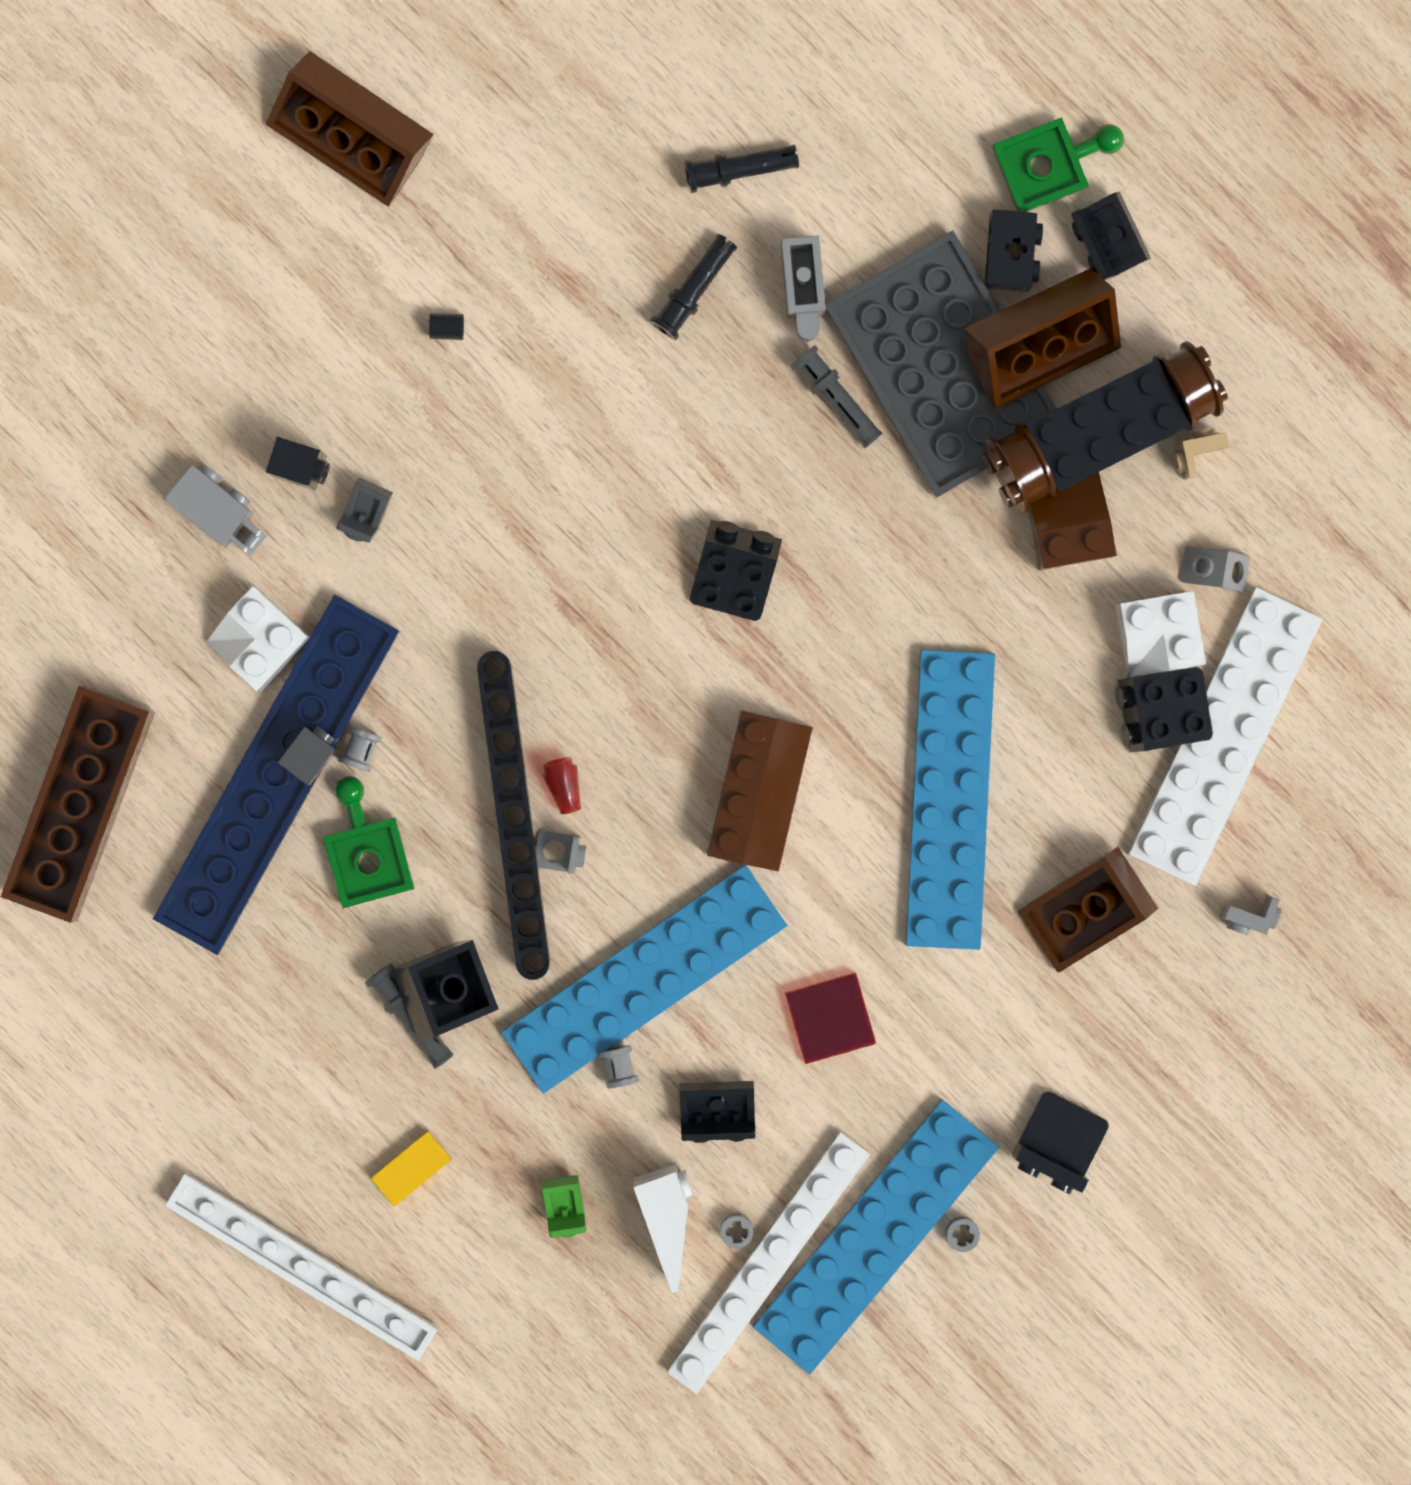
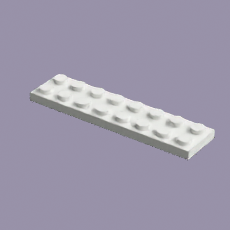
M1257 587L1253 589L1206 688L1213 731L1212 738L1207 741L1178 746L1127 853L1128 855L1193 886L1197 885L1322 623V618Z

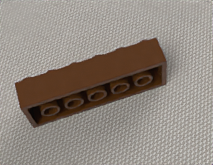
M78 686L0 897L69 923L78 921L155 712L92 688Z

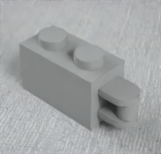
M819 235L781 239L780 244L787 318H795L797 336L805 342L813 341L817 337L820 330L819 315H824L826 311Z
M191 465L164 500L221 546L227 548L233 542L251 556L267 537L249 522V519L254 514L247 508L251 501L235 488L228 493L218 485L222 478L208 466L204 465L200 470L196 466ZM245 526L251 532L242 542L236 535Z

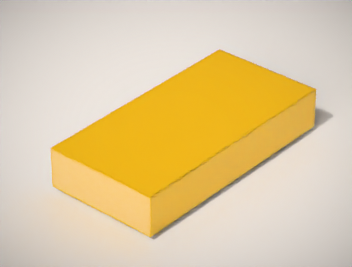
M428 1130L374 1174L371 1180L395 1207L451 1161L452 1158Z

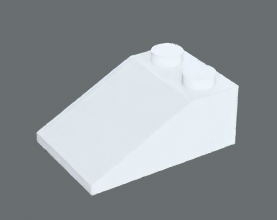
M676 1163L636 1177L633 1183L635 1194L671 1294L679 1291L688 1216V1197L693 1196V1190L686 1170L679 1172Z

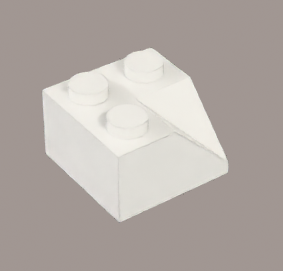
M252 586L226 614L206 642L255 691L262 692L307 644L311 636L258 587Z
M1194 591L1115 605L1128 678L1206 665Z

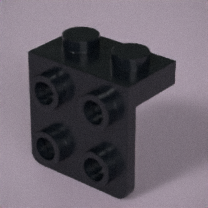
M711 520L690 595L691 603L752 621L759 620L762 616L778 560L782 539L776 538L766 531L755 532L740 528L729 521L718 522Z
M1199 667L1117 680L1116 702L1123 712L1124 724L1122 725L1121 732L1123 741L1129 748V753L1207 741L1212 738L1213 731L1203 671Z
M1046 1091L1041 1095L1012 1156L1016 1161L1020 1162L1017 1168L1035 1178L1038 1177L1039 1173H1042L1053 1179L1050 1185L1067 1194H1071L1073 1189L1083 1193L1089 1181L1085 1174L1109 1128V1124L1104 1118L1050 1091Z

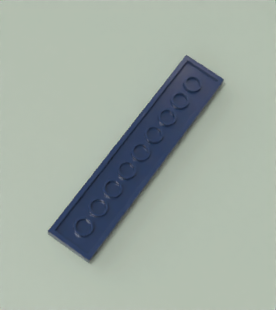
M334 594L154 915L153 920L212 953L220 954L320 776L319 774L311 785H306L281 766L278 761L304 727H310L314 730L318 725L335 738L332 745L336 747L399 635V630Z

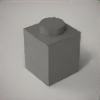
M318 725L314 730L310 727H304L278 763L306 785H311L338 750L332 745L335 738Z

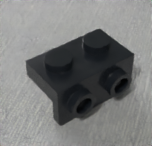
M1120 191L1084 209L1071 213L1074 220L1072 222L1073 232L1080 242L1085 243L1090 254L1088 256L1089 266L1104 280L1114 278L1151 259Z
M754 1081L679 1084L682 1141L704 1143L709 1140H730L739 1142L756 1137Z

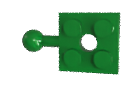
M1061 117L992 145V149L1016 210L1019 212H1029L1087 189L1089 185L1079 159L1098 151L1104 154L1116 153L1123 146L1124 135L1119 127L1106 124L1097 130L1094 138L1073 145ZM1038 156L1046 158L1051 166L1049 174L1045 176L1035 175L1030 169V162L1033 158Z
M352 776L340 779L335 787L337 800L347 807L352 829L323 837L342 909L415 889L396 817L366 825L360 804L365 792L364 786L359 779ZM365 852H372L379 858L380 865L374 873H365L359 867V858Z

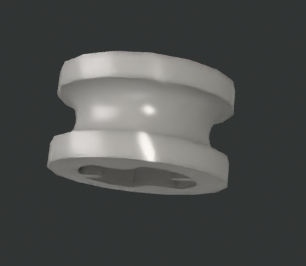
M730 1214L725 1217L720 1227L721 1238L730 1248H743L753 1238L752 1223L743 1214ZM735 1221L741 1222V1227L748 1229L747 1235L741 1234V1240L738 1241L733 1240L732 1234L726 1233L728 1225L732 1228V1222Z
M957 1217L950 1221L946 1227L945 1235L953 1249L959 1252H967L977 1246L980 1232L973 1220L967 1217ZM960 1225H968L969 1233L973 1234L969 1242L967 1239H964L965 1244H958V1239L953 1234L956 1227L959 1230L961 1229Z

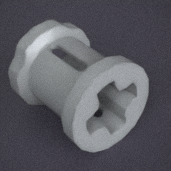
M351 727L349 732L352 735L345 755L340 756L338 761L370 772L371 766L369 762L375 745L380 742L381 737Z
M631 1045L613 1047L599 1052L600 1058L604 1059L609 1079L606 1082L607 1088H617L639 1082L638 1075L633 1073L630 1060Z

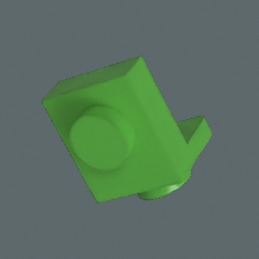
M578 1175L542 1180L549 1237L566 1238L585 1233V1211Z

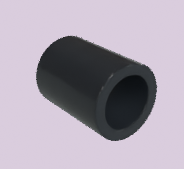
M430 313L429 338L463 340L464 314Z

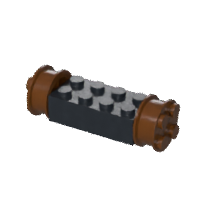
M1189 341L1181 343L1179 351L1165 358L1161 355H1156L1153 357L1152 362L1025 425H1015L1014 433L997 441L992 437L987 439V452L982 454V458L990 474L995 473L1002 486L999 488V493L1004 504L1008 508L1015 506L1019 512L1025 513L1028 511L1029 504L1045 496L1053 499L1056 497L1057 492L1184 429L1188 431L1194 429L1196 421L1210 414L1215 417L1222 415L1224 411L1223 402L1228 399V395L1221 381L1215 380L1209 368L1211 360L1203 346L1196 348Z

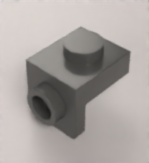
M358 478L344 514L338 521L336 528L354 541L370 543L380 528L393 492Z

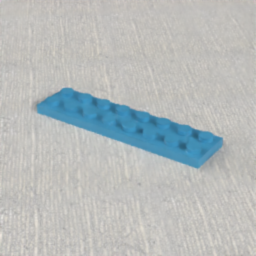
M920 650L906 946L981 949L995 654Z
M744 865L501 1033L544 1094L598 1057L599 1052L606 1051L788 925L749 868Z
M941 1099L753 1324V1328L810 1375L1000 1147Z

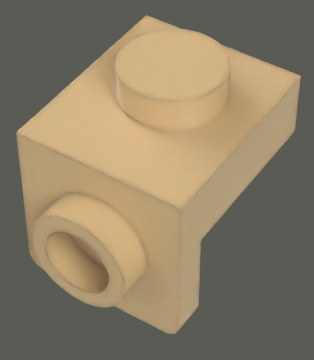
M1215 428L1193 432L1194 439L1178 443L1179 450L1174 451L1177 472H1183L1185 480L1197 477L1193 456L1229 447L1226 432L1216 434Z

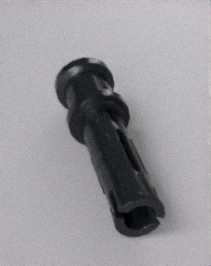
M793 144L788 147L729 158L720 153L716 154L714 159L692 162L690 159L685 160V173L690 193H696L697 188L718 184L721 187H727L728 184H731V180L792 168L797 169L799 168L798 154H795L797 152L796 146Z
M717 234L714 242L680 289L670 291L667 304L657 317L652 316L649 320L656 329L673 340L678 339V331L690 315H695L698 311L697 301L732 253L736 251L737 246L729 240L722 252H719L726 242L727 238L725 236Z

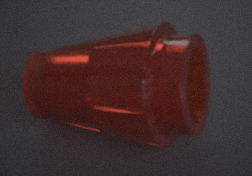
M563 757L545 763L543 765L545 773L542 774V777L559 808L560 814H569L580 810L582 807L580 803L578 766L573 764L571 757Z

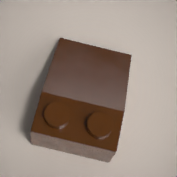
M1099 472L1057 492L1056 497L1053 499L1045 496L1028 505L1039 571L1117 556L1111 519Z
M1117 846L1017 912L1057 973L1146 920L1158 909V906Z

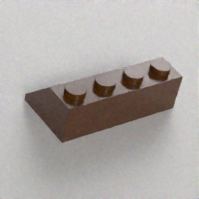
M311 51L289 71L266 121L267 126L388 207L392 204L421 161L434 135Z
M1091 268L964 328L968 358L991 404L995 408L1121 348L1115 289Z
M740 711L707 856L779 871L813 727Z

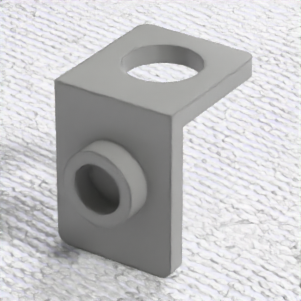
M1187 546L1185 548L1180 580L1188 584L1220 587L1244 592L1250 557L1226 550ZM1237 562L1239 574L1234 582L1232 579V568Z
M540 831L536 845L538 868L575 874L576 867L583 868L586 846L580 845L581 837ZM556 840L564 845L565 856L561 861L550 862L545 858L543 849L549 841Z

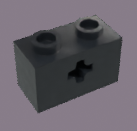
M992 210L989 217L984 281L986 288L1028 292L1032 288V282L1038 283L1040 260H1034L1035 245L1041 246L1043 223H1037V213ZM1012 242L1017 243L1018 250H1023V253L1016 260H1011V253L1005 252V249H1008Z
M277 437L266 473L274 478L316 491L318 483L325 484L330 463L325 461L327 455L321 450Z

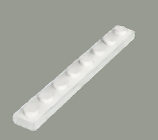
M839 1131L667 1369L669 1375L698 1394L870 1156V1152Z
M187 1172L165 1205L417 1361L420 1360L439 1328Z

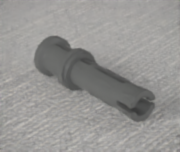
M814 345L790 367L792 370H798L810 384V391L813 395H821L865 449L883 433L881 430L879 431L837 380L840 378L838 376L839 373L836 369L831 370L818 355V348Z
M390 963L365 981L367 987H372L385 1004L383 1009L390 1014L394 1013L417 1046L426 1055L433 1068L436 1069L448 1061L454 1054L439 1036L417 1038L392 971L394 966Z

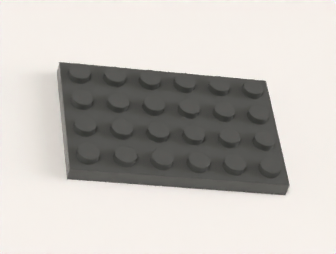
M953 230L825 304L827 313L935 498L987 469L982 458V454L987 452V439L992 437L997 441L1014 433L1015 425H1025L1057 409L1044 386L998 408L991 404L968 358L964 328L1000 310Z

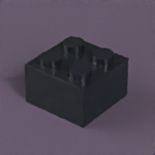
M473 940L454 942L392 969L417 1038L439 1036L499 1010Z

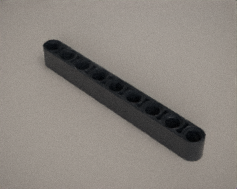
M490 651L480 657L477 672L516 967L520 975L528 980H537L547 973L551 959L513 669L510 659L505 654L499 651ZM492 657L501 658L505 664L503 675L496 679L488 677L484 670L486 661ZM496 694L507 696L510 702L508 712L501 716L494 714L489 707L491 698ZM503 730L510 732L515 739L514 747L508 752L499 751L494 744L496 734ZM504 768H513L519 773V783L513 789L504 788L500 784L499 774ZM512 804L520 806L525 814L523 822L517 826L508 824L504 819L506 807ZM520 841L528 846L529 857L526 861L515 862L510 858L509 847L513 842ZM525 878L533 883L534 893L530 898L521 899L515 895L513 886L518 879ZM526 915L535 917L539 923L538 932L531 936L522 934L518 927L520 918ZM530 952L540 954L544 960V967L538 972L528 971L523 965V958L526 954Z

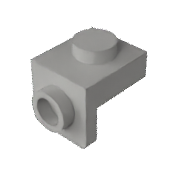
M1267 896L1259 916L1224 904L1220 918L1229 921L1228 929L1247 936L1250 929L1267 935L1269 928L1274 929L1281 915V908L1277 907L1279 899Z

